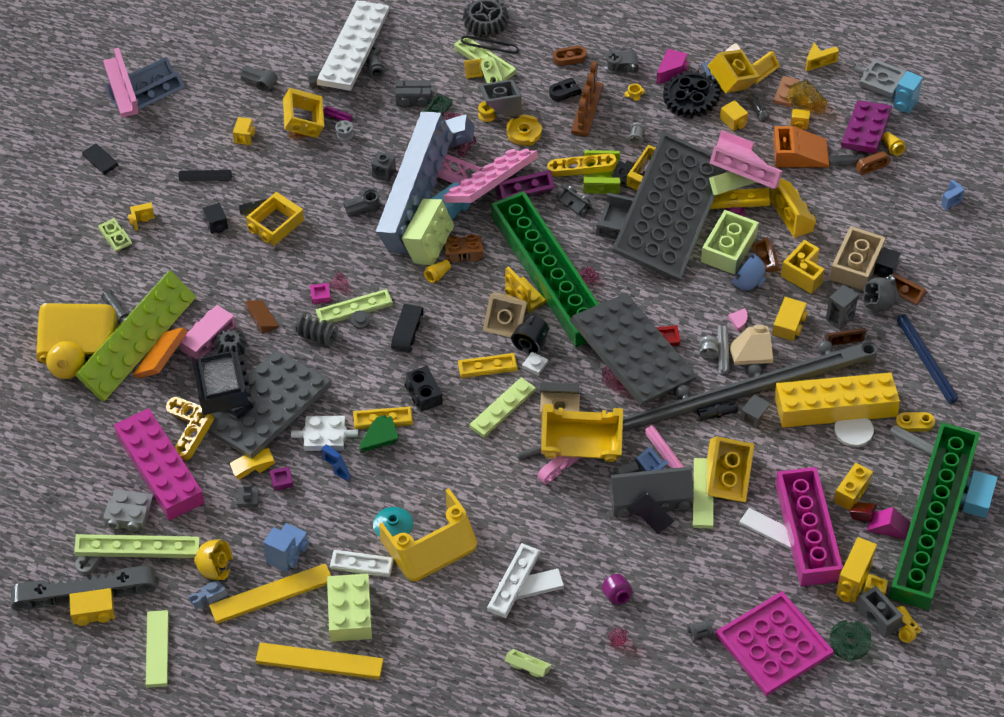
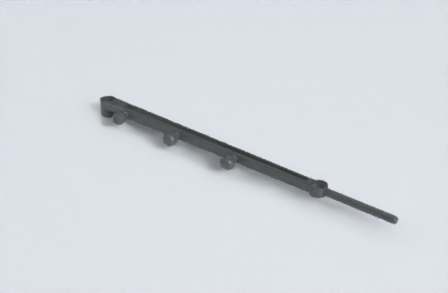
M823 340L818 345V351L823 356L762 375L760 364H749L747 373L752 378L689 397V387L679 385L675 389V395L681 400L624 417L622 432L697 411V409L714 406L713 404L715 403L721 404L776 388V383L800 381L858 363L872 365L876 362L878 347L874 342L866 341L832 353V343ZM541 446L518 452L517 458L522 460L541 454Z

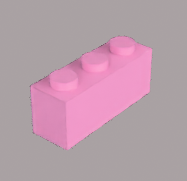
M216 305L187 332L179 344L181 352L196 359L204 357L214 347L216 335H221V330L226 332L228 328L232 330L236 326L234 315Z

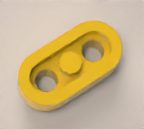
M904 412L896 417L895 425L908 432H926L934 428L935 418L927 412Z

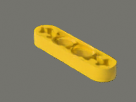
M613 154L551 160L547 168L554 177L611 172L615 170L617 160ZM590 162L596 163L592 167L587 166V164ZM572 164L578 165L576 168H569Z

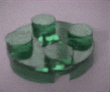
M840 621L833 626L829 638V644L834 653L847 661L858 660L866 656L872 642L870 630L859 621ZM846 637L850 639L855 638L854 643H848Z

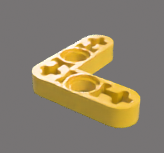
M173 397L167 402L166 410L171 415L189 422L175 446L181 459L187 461L194 455L213 423L214 415L212 413L203 415L200 405L179 397ZM193 408V413L186 416L187 411ZM198 430L197 435L194 438H190L192 432Z

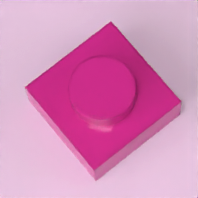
M329 283L310 285L312 304L331 302Z

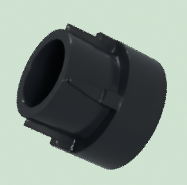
M535 315L529 316L524 324L517 326L511 335V341L521 351L525 348L529 349V354L531 352L538 354L545 344L550 327L540 317Z

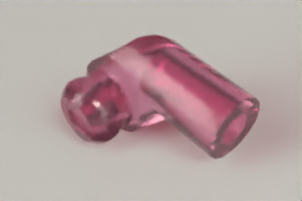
M475 136L472 142L460 146L457 151L459 156H465L470 150L471 145L476 143Z

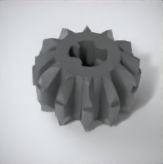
M228 328L226 332L221 330V335H216L214 346L217 354L235 351V348H237L238 355L245 353L247 340L243 332H239L237 328L233 331Z

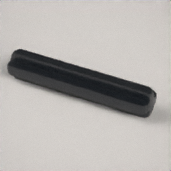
M230 169L179 171L178 178L179 181L231 180L232 171Z

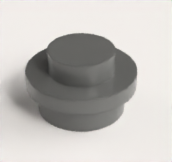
M362 310L355 311L351 316V323L356 328H365L370 322L368 313Z

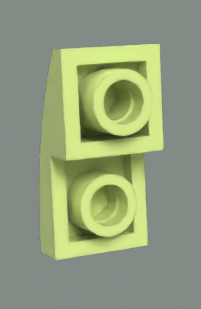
M115 218L98 225V229L115 252L132 245L130 238L124 229H121Z

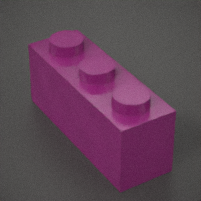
M548 170L505 180L495 186V191L499 201L523 191L528 197L548 193L555 186L551 172Z

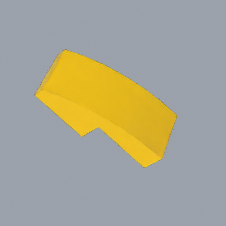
M266 448L252 459L244 455L231 462L230 465L235 477L240 480L254 470L260 474L276 462L270 449Z

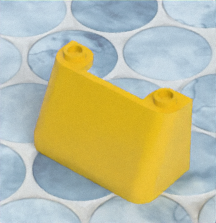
M42 304L38 317L37 361L46 364L48 351L54 344L60 341L75 342L82 347L85 354L93 355L119 326L115 308L107 304Z
M553 404L543 405L541 454L545 455V458L555 459L557 456L605 459L607 462H616L621 457L623 408H613V412L606 414V410L598 413L563 411V408H559L556 411V409H553Z

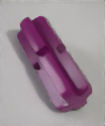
M325 106L323 110L324 115L340 121L346 120L351 122L353 119L352 115L329 106Z

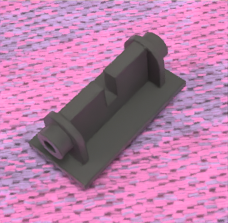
M561 184L563 190L556 194L558 201L567 207L573 202L570 209L578 215L582 214L585 216L588 208L593 209L590 205L591 201L586 196H579L573 187H566Z

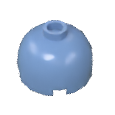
M752 253L748 261L742 265L735 275H740L738 279L734 278L731 283L741 290H752L756 286L760 288L766 280L763 277L766 272L764 262Z

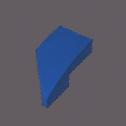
M325 444L321 449L322 459L333 465L335 475L348 481L351 476L342 456L332 447Z

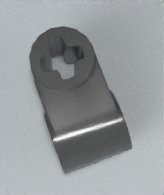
M613 51L606 55L607 64L605 65V70L608 73H637L639 70L636 52Z

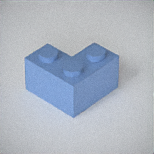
M285 523L281 530L273 527L263 542L266 563L288 573L291 567L294 568L297 565L300 553L305 552L309 546L307 532L288 523Z

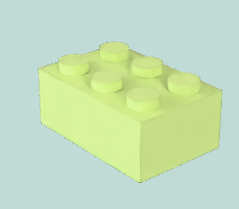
M423 199L402 236V240L413 263L433 265L454 228V223L441 199Z
M724 210L702 247L701 262L735 275L757 237L759 222Z
M369 574L327 576L330 641L372 639Z

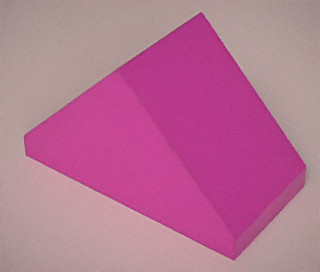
M894 507L875 512L872 521H869L867 531L906 539L910 521Z

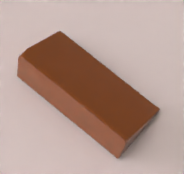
M769 237L752 244L753 252L764 262L766 272L780 271L775 248Z
M895 273L892 274L895 276L896 287L900 297L918 305L928 291Z
M263 300L245 301L246 310L261 334L279 327Z

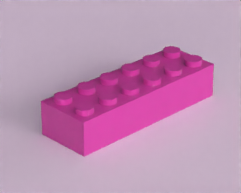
M149 408L114 424L117 439L169 521L205 503L201 488Z
M817 467L777 471L775 486L800 587L838 582L843 566Z

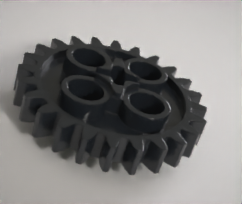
M690 70L687 74L683 71V75L676 73L677 78L671 76V81L666 82L667 86H664L663 91L664 104H667V109L671 108L672 113L677 111V116L682 113L684 118L688 114L691 118L694 117V114H697L698 117H700V113L707 115V110L713 111V106L716 107L717 102L720 101L719 84H716V79H712V75L706 77V72L700 74L699 70L696 73Z

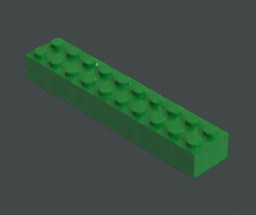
M523 191L491 203V217L540 294L546 299V303L573 345L578 347L588 343L570 322V319L573 315L595 307L599 303L526 193Z
M941 422L892 583L889 599L929 611L979 440V432Z

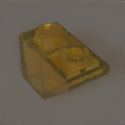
M808 79L791 85L786 97L796 108L824 114L828 104L826 98L821 95Z

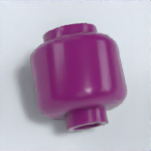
M613 574L604 580L602 591L609 602L618 605L624 604L629 600L632 594V587L623 575Z

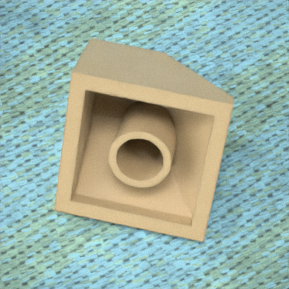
M497 292L490 294L483 331L511 338L517 326L523 324L527 302L514 296Z
M758 324L754 325V327H748L729 345L735 365L773 363L771 335L768 326Z

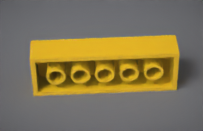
M892 373L776 383L775 401L782 428L836 423V421L897 417L900 399Z

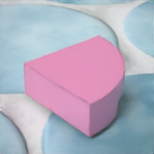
M744 308L728 315V319L737 331L744 328L747 322V311Z

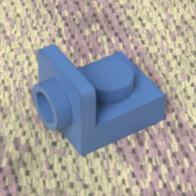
M955 180L949 182L948 191L942 197L941 206L945 210L963 201L965 189Z

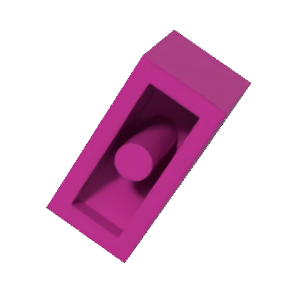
M667 49L657 71L656 83L661 84L670 81L671 76L677 78L676 73L682 75L683 71L687 72L689 67L687 53Z

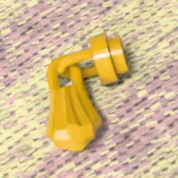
M897 606L896 608L903 614L902 622L905 624L899 631V638L903 642L910 643L916 639V633L919 634L921 628L912 619L905 606Z

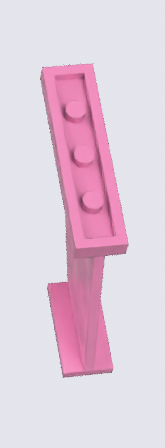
M722 130L718 143L714 146L710 164L771 188H778L783 171L767 165L752 151L755 142Z

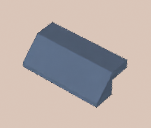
M167 57L128 74L137 100L138 110L185 88L179 72H174ZM109 83L104 87L111 101L118 108L111 85Z

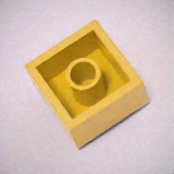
M742 49L720 52L707 65L725 93L746 90L760 77Z

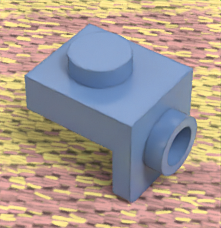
M648 447L633 459L642 471L662 470L669 463L667 460L662 462L651 447Z

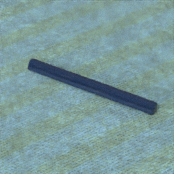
M906 314L899 315L897 317L898 324L949 404L957 402V394Z

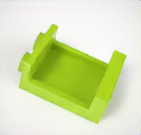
M584 151V156L613 154L616 156L617 164L620 161V151ZM590 162L587 164V166L592 167L596 163ZM615 170L584 174L583 193L620 194V178L612 177Z

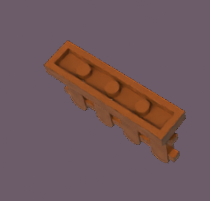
M592 61L590 74L587 76L571 134L589 137L604 87V83L597 82L598 62Z

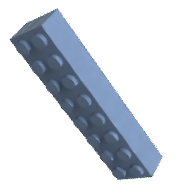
M421 112L377 226L376 233L390 252L409 254L402 236L421 201L431 198V192L436 185V179L439 171H441L442 162L453 139V133L441 113Z

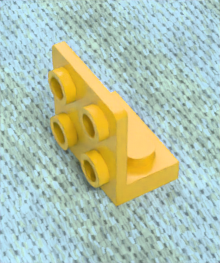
M510 267L505 268V293L527 302V313L546 303V299L524 277L520 278Z

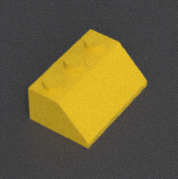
M780 178L778 188H771L770 201L793 238L814 232L816 219L813 214H810L806 202L802 201L798 190L793 187L791 182Z

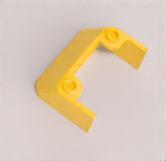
M449 488L446 489V506L448 508L446 519L449 524L417 541H414L412 536L407 533H399L392 537L383 522L379 524L380 541L391 557L394 558V561L405 577L410 581H419L474 552L477 548V539L466 511Z

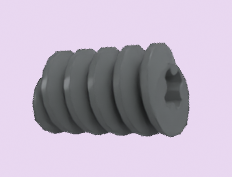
M303 312L296 324L298 336H304L306 339L311 338L314 342L318 340L320 344L325 343L326 346H331L337 337L338 326L333 328V322L326 326V320H322L321 324H319L320 318L316 317L313 321L312 315H309L306 319V313Z

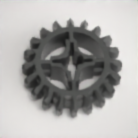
M472 0V3L467 4V7L464 8V26L468 29V32L472 31L473 35L478 33L479 37H481L482 34H485L487 38L488 34H491L494 37L495 32L500 34L507 27L509 20L507 7H504L503 3H499V0Z

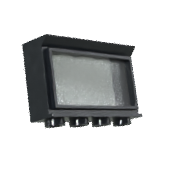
M235 348V351L199 359L191 356L198 398L203 415L249 405L248 397H251L243 355H238L237 348Z

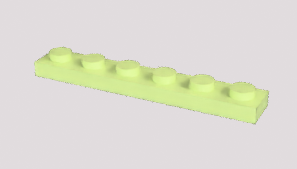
M76 534L75 556L195 558L199 549V537Z

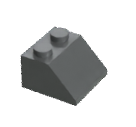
M513 79L479 84V89L488 106L504 117L522 115L521 94Z

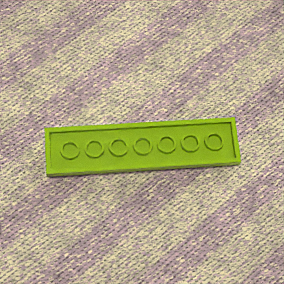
M171 270L168 271L75 376L101 401H105L149 352L163 332H166L197 296Z

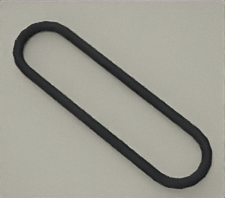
M462 36L460 39L463 44L510 54L519 52L518 47L510 43L473 36ZM469 38L514 46L516 51L471 44L463 39Z

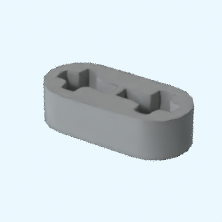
M79 556L75 563L78 574L82 576L90 575L103 557ZM88 562L89 567H84L82 569L81 565H86V563Z

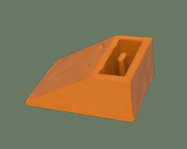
M774 126L773 150L775 167H829L827 140L794 126Z

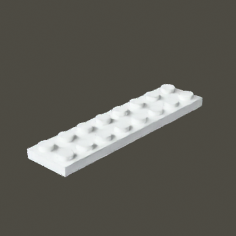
M356 1L317 78V85L352 90L388 15L389 6L380 3Z

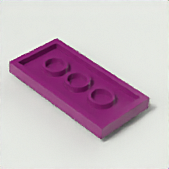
M857 100L842 139L841 148L877 153L892 112V105Z

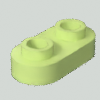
M485 57L482 60L481 69L486 82L492 83L494 78H496V82L505 81L499 61L494 57Z

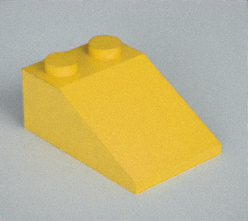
M718 436L710 439L707 455V496L746 503L755 444Z

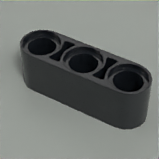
M411 304L403 305L392 337L391 349L411 353L410 347L414 344L415 332L419 329L420 317L423 316L424 307Z

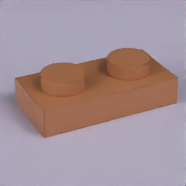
M783 76L773 103L791 107L800 80Z

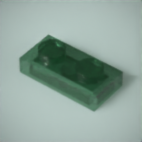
M437 93L422 112L441 113L443 116L452 106L453 100Z

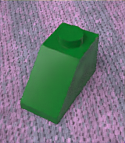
M386 415L375 418V421L372 422L360 443V453L398 442V434L392 416L386 417Z

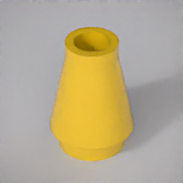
M890 132L883 134L882 140L885 142L890 154L899 156L905 151L906 146L903 140Z
M443 260L428 266L424 271L426 280L430 283H437L451 269V264L448 260Z

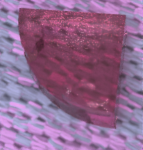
M338 271L329 285L331 288L347 293L348 281L345 275Z

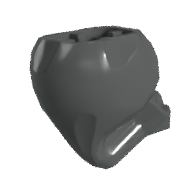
M889 275L886 278H874L864 285L863 303L870 310L884 311L899 301L900 295L896 287L894 275Z

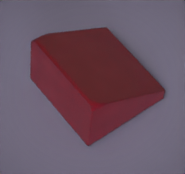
M857 502L850 509L849 513L854 520L872 521L877 504Z

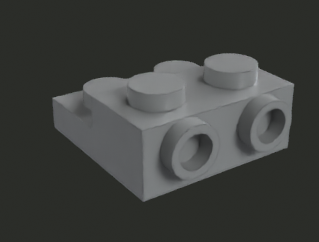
M114 489L111 502L108 501L103 517L105 526L111 529L127 528L132 532L144 531L154 495Z

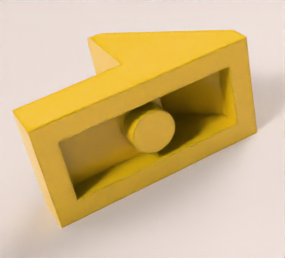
M813 43L807 57L805 70L810 71L838 62V48L832 47L820 51L818 46Z

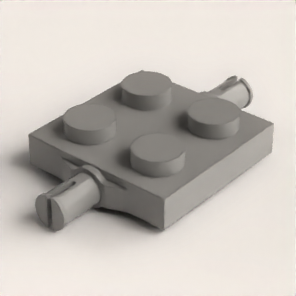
M876 59L867 67L856 64L854 71L863 74L859 86L892 98L897 89L898 82L906 73L902 69Z

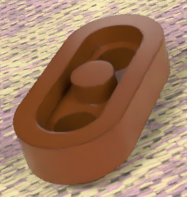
M583 46L560 48L553 52V62L559 66L581 63L587 58V50Z
M877 152L874 155L861 158L857 162L856 170L863 176L886 167L891 159L886 152Z

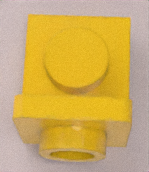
M793 109L790 126L808 130L810 111Z
M152 202L130 207L131 214L128 215L130 225H134L135 231L139 230L137 222H147L155 218Z

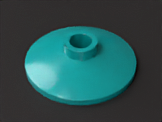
M389 507L381 510L373 521L374 531L379 537V524L382 522L392 537L399 533L409 534L413 528L412 516L409 512L399 507Z

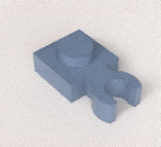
M216 580L200 588V593H193L188 598L194 608L198 609L204 603L212 604L228 596L221 582Z

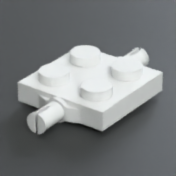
M306 416L303 430H291V438H303L304 451H321L325 444L336 451H344L346 438H358V429L346 430L345 416Z

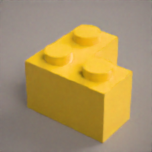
M803 240L783 262L781 277L813 294L823 283L825 269L817 265L820 248Z

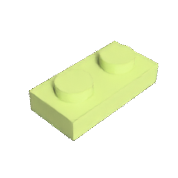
M515 649L508 652L505 661L510 663L511 667L525 669L535 677L545 676L552 665Z

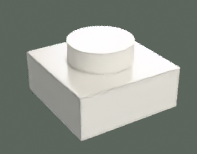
M531 352L522 364V368L539 376L548 364V359Z

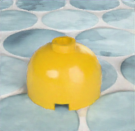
M60 341L54 344L47 353V368L56 378L63 380L72 379L85 364V353L82 347L75 342Z
M222 539L209 540L202 544L194 560L200 574L209 580H225L228 578L230 569L226 571L229 560H233L231 547L227 541H222ZM225 567V570L223 572H220L219 568Z

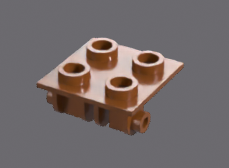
M470 234L466 237H448L445 243L446 260L450 261V263L459 262L460 254L461 262H463V254L465 253L467 262H469L468 253H470V261H480V259H483L481 236Z

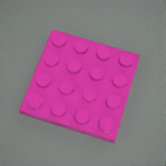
M783 591L716 630L715 633L716 637L766 697L834 654L833 649Z

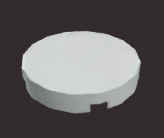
M868 418L836 421L834 434L846 446L861 447L871 441L874 428Z

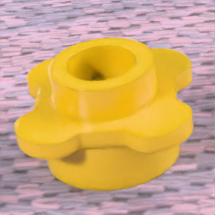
M631 84L624 95L627 98H633L634 101H639L645 90L639 84Z

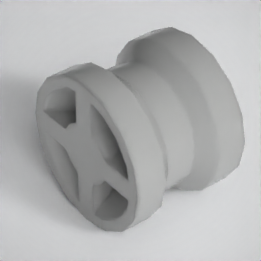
M344 120L336 124V138L342 142L350 141L354 136L352 123Z
M705 336L700 339V356L702 358L715 359L718 357L719 350L717 347L719 346V341L716 337Z

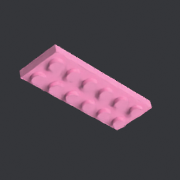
M511 149L506 151L505 155L494 159L493 163L485 165L481 171L475 172L469 179L461 181L460 185L450 188L449 192L443 195L445 203H472L539 157L537 150L529 151V149L516 151Z

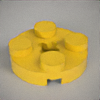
M519 115V118H512L507 124L508 139L517 145L531 146L541 138L542 125L538 123V119L534 116Z

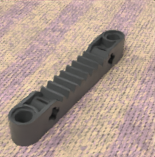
M151 566L123 568L116 571L114 575L110 572L106 578L104 574H101L99 579L92 575L91 580L84 576L83 581L76 577L75 582L68 578L66 583H63L61 579L58 584H55L54 581H51L49 584L44 580L18 583L11 587V608L15 611L70 604L69 594L111 588L113 597L146 593V591L147 593L154 592L156 590L155 569Z

